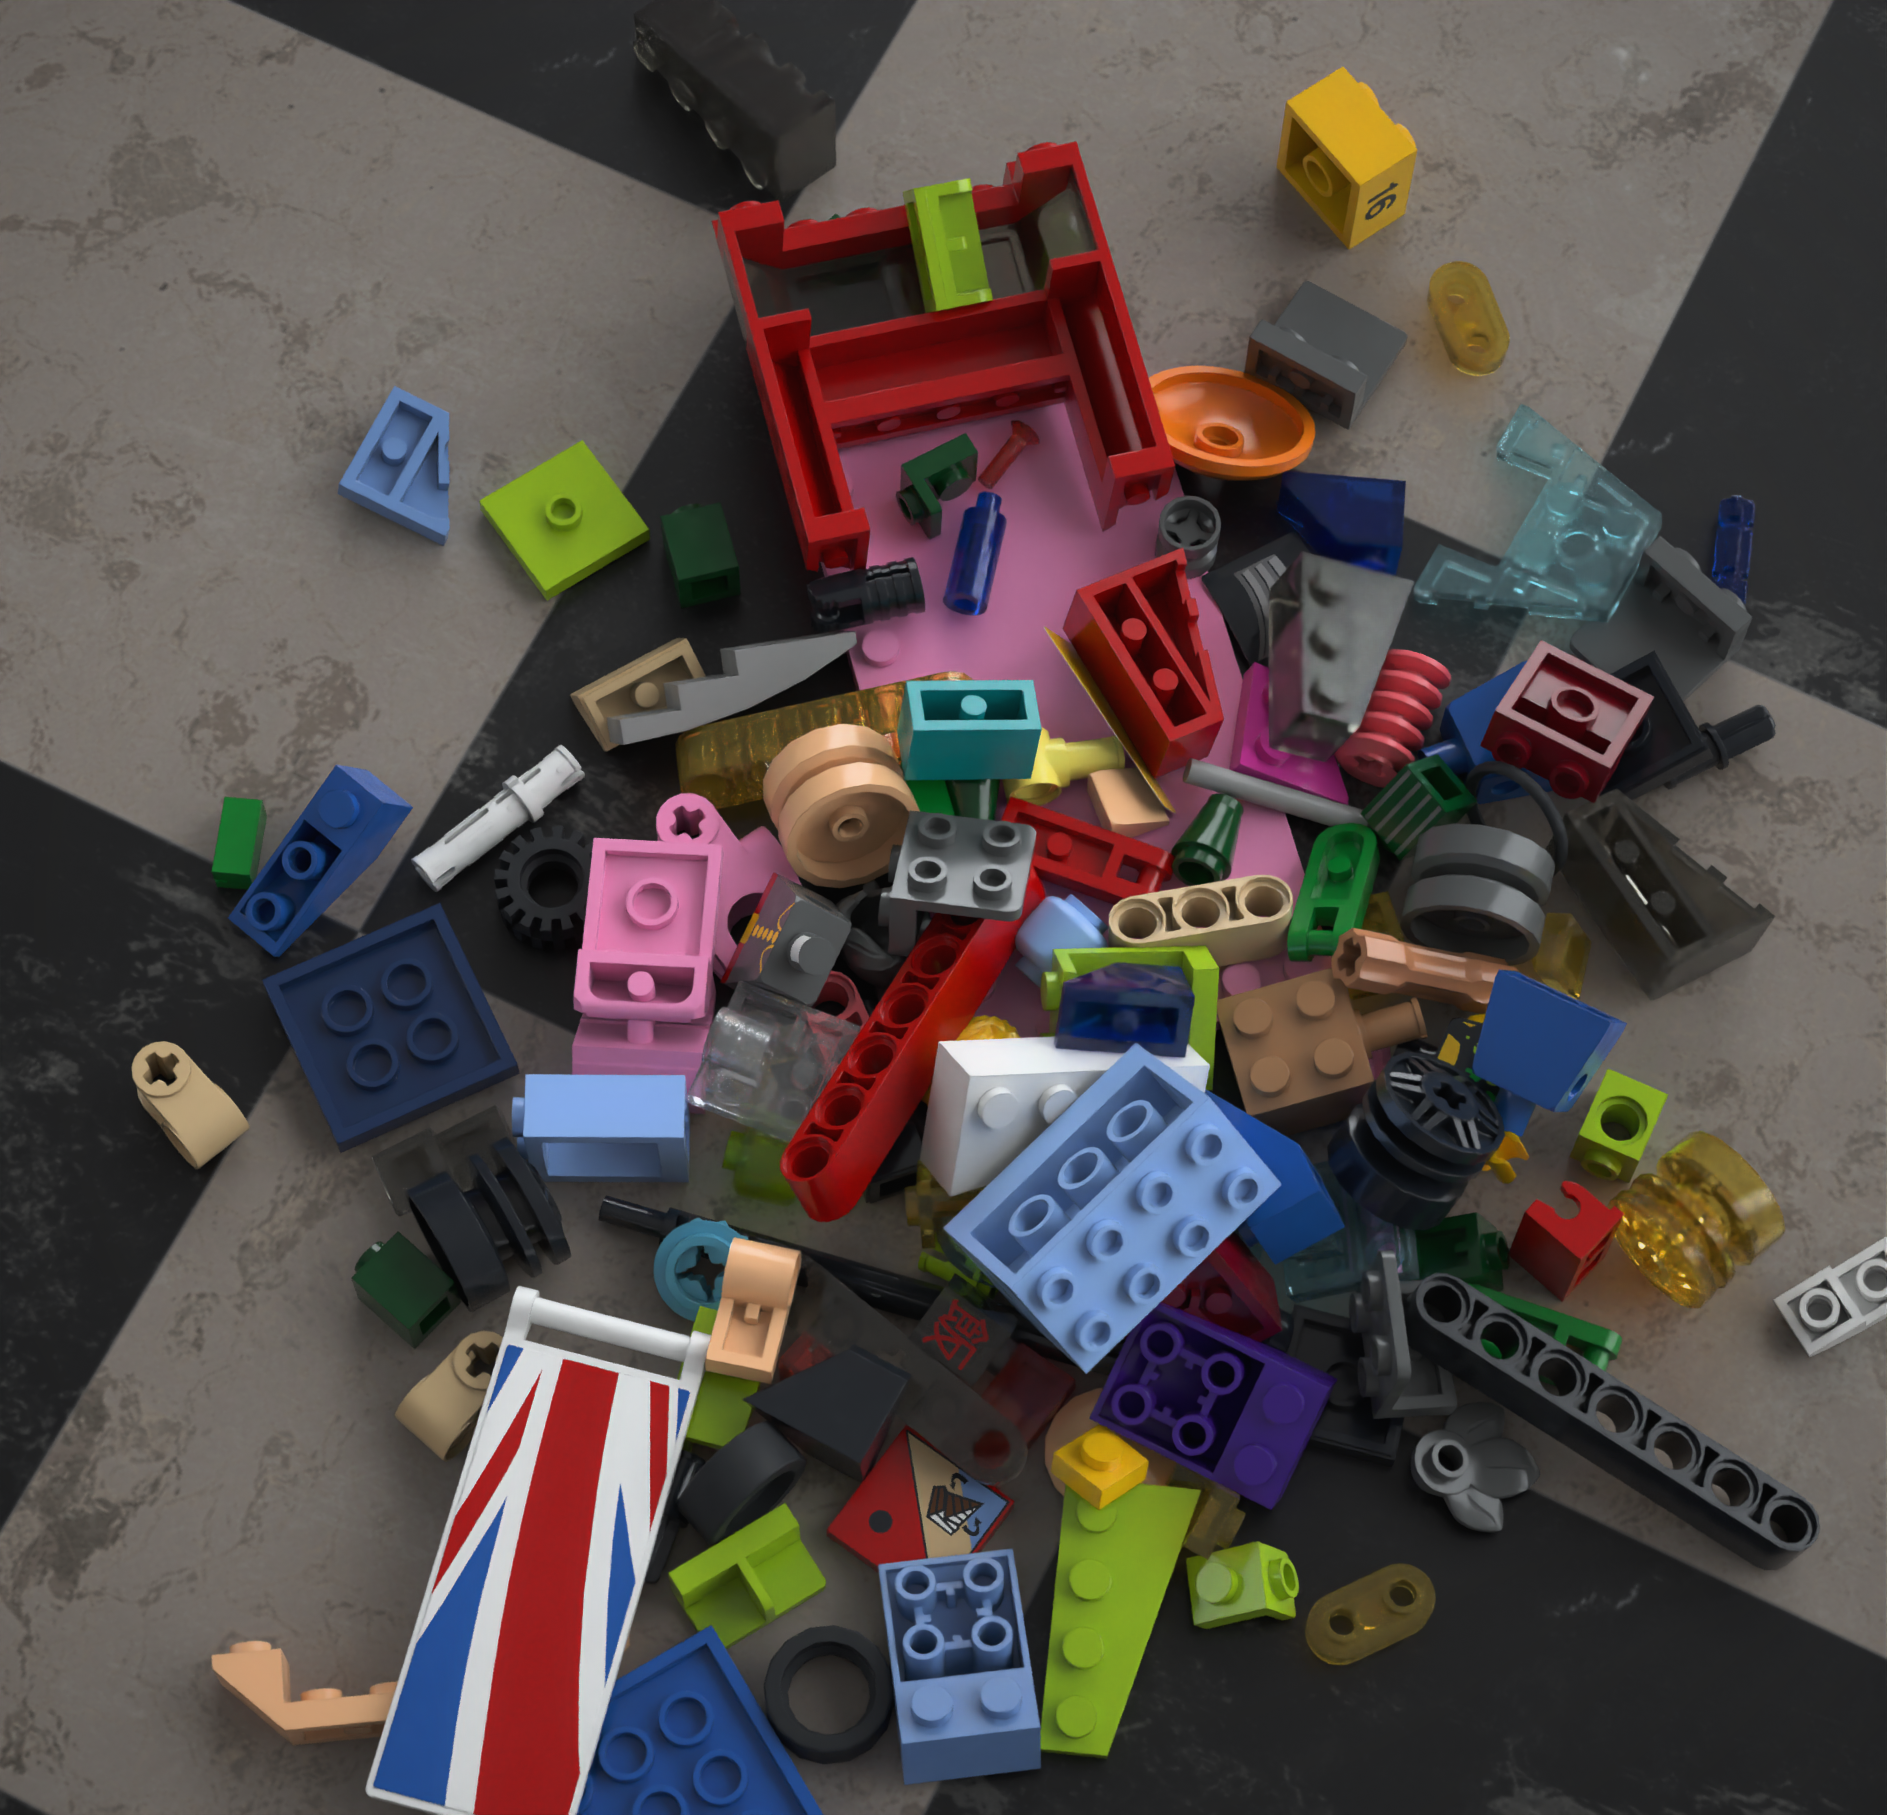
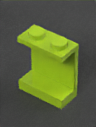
M1206 945L1053 949L1052 972H1043L1041 976L1042 1008L1044 1011H1050L1049 1033H1040L1039 1037L1176 1031L1210 1065L1206 1090H1212L1219 967Z

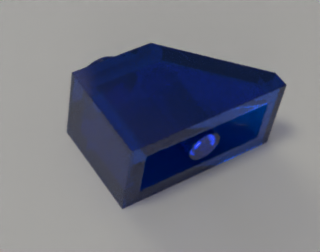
M1291 471L1282 473L1277 511L1334 570L1350 571L1356 576L1365 578L1379 577L1383 574L1396 575L1403 545L1406 481Z
M1116 962L1063 982L1054 1039L1055 1047L1058 1049L1126 1053L1137 1043L1155 1056L1185 1058L1195 996L1182 968Z

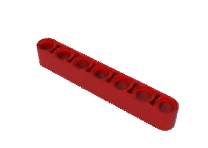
M1032 864L1022 915L1019 919L1015 921H1000L935 913L786 1147L780 1159V1171L809 1218L817 1222L838 1220L848 1214L859 1201L932 1083L938 1042L956 1041L960 1033L968 1026L1016 948L1015 938L1020 927L1045 899V888Z

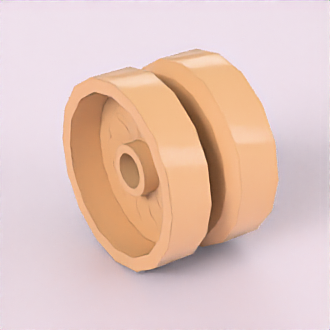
M839 724L818 728L791 741L772 760L763 779V800L771 820L778 830V838L785 856L797 876L816 886L845 888L868 883L888 873L893 844L902 845L909 812H920L915 798L904 780L903 770L888 740L886 737L865 726Z

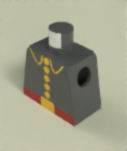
M773 872L720 983L777 1011L811 1008L817 1001L851 930L852 923L831 900Z

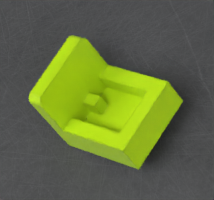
M1257 1541L1186 1558L1194 1625L1209 1629L1265 1615L1281 1621L1295 1618L1294 1597L1298 1594L1299 1582L1295 1567L1291 1560L1288 1559L1286 1552Z

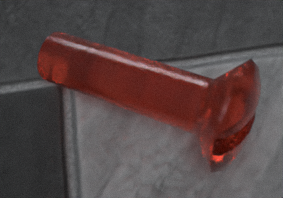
M1019 420L1011 421L1012 435L979 475V482L986 488L993 489L1027 445L1040 444V438L1037 433L1024 422Z

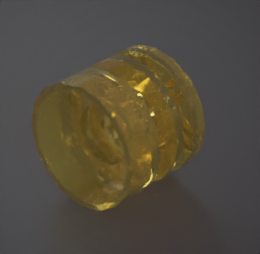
M1703 1131L1690 1132L1659 1158L1655 1167L1657 1175L1653 1173L1640 1174L1633 1180L1629 1190H1621L1607 1205L1608 1209L1615 1205L1624 1213L1615 1237L1634 1266L1653 1286L1672 1301L1687 1308H1701L1713 1298L1717 1288H1725L1732 1281L1736 1274L1734 1264L1738 1266L1751 1265L1775 1245L1786 1231L1783 1213L1773 1193L1753 1167L1737 1151L1721 1139Z

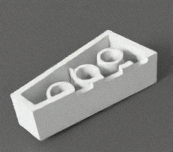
M1176 1031L939 1041L919 1161L950 1197L979 1189L992 1182L1135 1043L1203 1093H1205L1210 1065Z

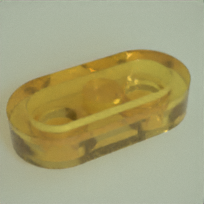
M1453 261L1440 266L1430 279L1427 304L1447 355L1452 364L1466 374L1482 376L1493 373L1505 361L1510 343V335L1489 281L1482 270L1467 262ZM1457 295L1466 302L1456 304L1451 302L1448 297ZM1478 345L1484 348L1486 352L1476 353L1467 347Z
M1392 1564L1323 1596L1313 1605L1305 1626L1307 1643L1313 1653L1327 1663L1347 1665L1418 1632L1426 1625L1435 1606L1436 1597L1433 1584L1423 1571L1409 1564ZM1395 1587H1404L1412 1593L1414 1602L1409 1606H1398L1391 1600L1390 1590ZM1337 1615L1346 1616L1353 1623L1354 1631L1348 1635H1339L1331 1629L1329 1620Z

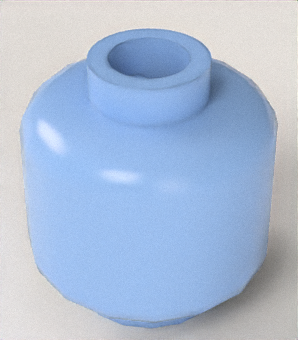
M1072 894L1065 900L1055 896L1047 897L1029 915L1017 932L1015 938L1016 949L1023 956L1015 966L1041 989L1042 973L1052 972L1053 949L1108 948L1107 941L1102 935L1108 929V926Z

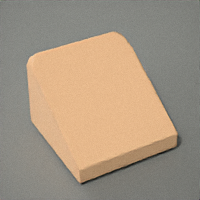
M1138 768L1099 770L1088 774L1087 793L1102 828L1132 838L1169 825V819L1162 803Z

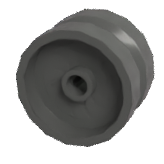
M1449 824L1432 827L1419 835L1410 874L1415 884L1408 887L1400 928L1406 938L1416 945L1459 954L1472 952L1505 959L1509 966L1523 964L1536 957L1540 947L1545 922V915L1541 907L1546 905L1550 895L1555 863L1549 852L1534 841L1508 830L1477 824Z

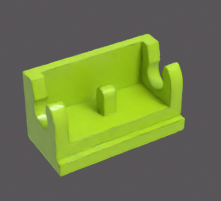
M970 178L913 188L902 192L925 313L993 300L976 220Z

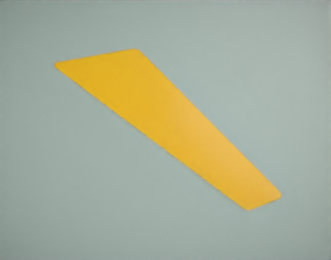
M1044 626L1045 631L1162 805L1176 814L1169 799L1156 778L1154 779L1073 645Z

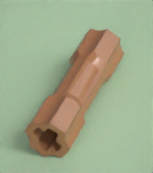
M1351 928L1339 936L1337 949L1331 957L1333 978L1342 980L1346 987L1384 995L1398 993L1448 1003L1460 1010L1479 1014H1486L1498 970L1518 972L1517 967L1509 966L1505 959L1472 952L1459 954L1398 941L1390 935Z

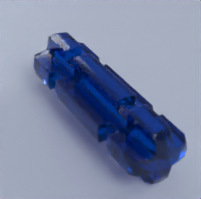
M1732 495L1731 498L1723 499L1719 504L1717 524L1718 526H1723V528H1717L1712 566V576L1718 578L1711 581L1720 589L1725 588L1732 591L1745 606L1748 583L1747 581H1742V579H1748L1753 542V531L1747 529L1754 527L1756 506L1753 501L1744 499L1742 495Z

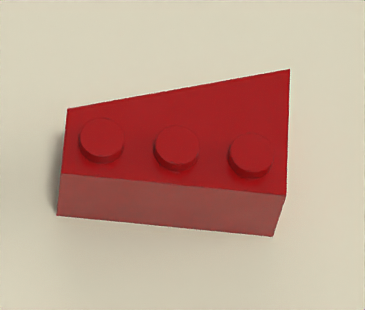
M1184 548L1077 589L1062 628L1154 779L1186 766L1190 758L1201 760L1208 757L1224 721L1208 650H1203L1198 629L1199 611L1196 598H1191L1185 574L1187 560Z

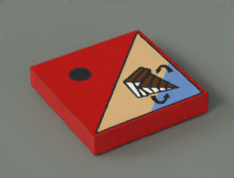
M905 1425L827 1528L826 1534L827 1537L879 1573L878 1564L982 1552L1013 1510L1015 1501L908 1425Z

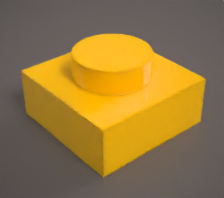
M1098 1424L1055 1451L1050 1472L1097 1510H1100L1146 1480L1149 1460L1107 1427Z

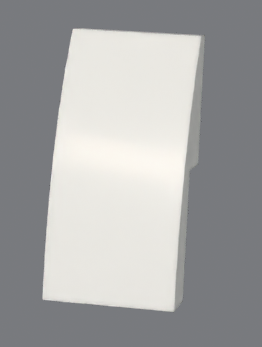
M1884 1237L1833 1269L1829 1265L1773 1299V1303L1809 1358L1887 1318V1237Z

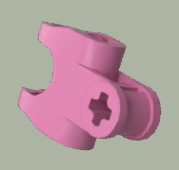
M681 793L669 798L660 807L656 816V833L658 841L719 844L723 847L724 858L713 966L715 974L722 979L737 948L730 932L741 918L754 913L773 872L799 885L801 883L788 862L782 846L766 827L760 826L738 840L714 805L705 797L694 793ZM682 830L686 831V833H682L677 836L678 832ZM699 833V837L692 839L690 837L697 835Z

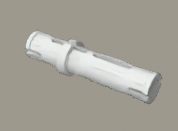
M559 745L554 751L543 758L541 762L529 771H526L519 778L512 775L502 783L504 789L495 795L493 799L447 832L444 837L431 847H428L418 856L412 858L411 862L416 867V871L432 890L438 892L454 876L478 860L517 827L519 828L528 820L534 823L544 815L543 808L566 789L568 790L585 777L580 764L564 746Z

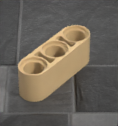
M1253 875L1131 896L1120 900L1112 907L1109 913L1108 948L1206 945L1218 967L1270 958L1279 955L1287 948L1288 931L1292 920L1293 893L1288 884L1278 877ZM1195 926H1203L1206 928H1195ZM1132 937H1141L1143 939H1132Z

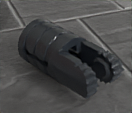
M914 557L906 558L900 562H887L886 565L869 566V568L863 570L860 568L829 575L828 577H821L810 581V584L807 585L808 600H811V605H813V610L810 611L811 627H814V631L817 630L819 633L872 624L873 621L878 620L886 621L896 616L898 618L908 616L910 613L918 614L925 612L924 591Z

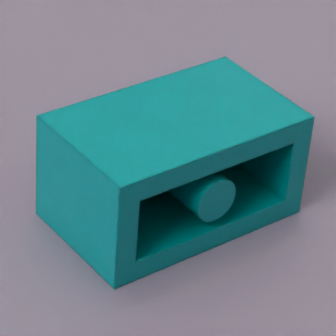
M906 681L897 728L904 780L1031 779L1042 730L1034 681Z

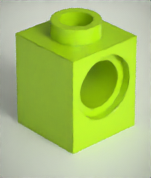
M1608 1068L1569 1157L1580 1161L1581 1166L1587 1172L1604 1180H1616L1619 1178L1630 1183L1669 1094ZM1607 1122L1619 1123L1629 1131L1631 1139L1625 1141L1614 1140L1605 1134L1601 1125Z

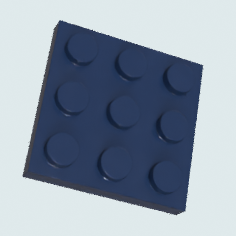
M440 903L262 980L266 993L340 1153L520 1074L514 1055Z

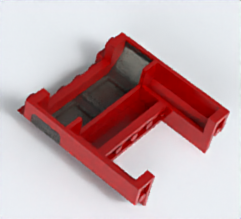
M1077 141L1060 145L1053 142L1034 145L1027 151L1017 153L1016 161L1006 162L1002 186L994 187L989 184H981L972 187L973 191L971 193L986 273L993 296L991 301L925 312L905 204L881 210L870 207L860 208L850 212L845 217L821 222L814 219L800 220L784 229L785 221L779 200L762 204L757 201H745L734 205L729 210L718 212V220L712 221L807 570L818 572L819 562L824 563L828 569L839 567L848 568L850 571L860 568L862 570L866 569L871 530L865 508L854 509L838 449L1064 403L1102 532L1116 524L1119 509L1127 504L1138 505L1149 500L1151 497L1149 491L1152 490L1155 501L1169 493L1175 470L1174 459Z

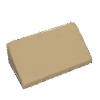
M676 638L575 691L570 696L603 750L607 752L620 745L610 742L607 717L667 708L664 683L705 677L706 675L687 638Z

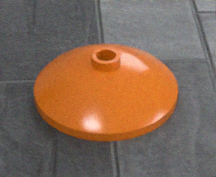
M1214 366L1176 367L1158 372L1149 377L1174 463L1196 474L1231 481L1266 479L1280 475L1298 466L1311 452L1315 438V424L1312 416L1299 400L1279 387L1245 372Z

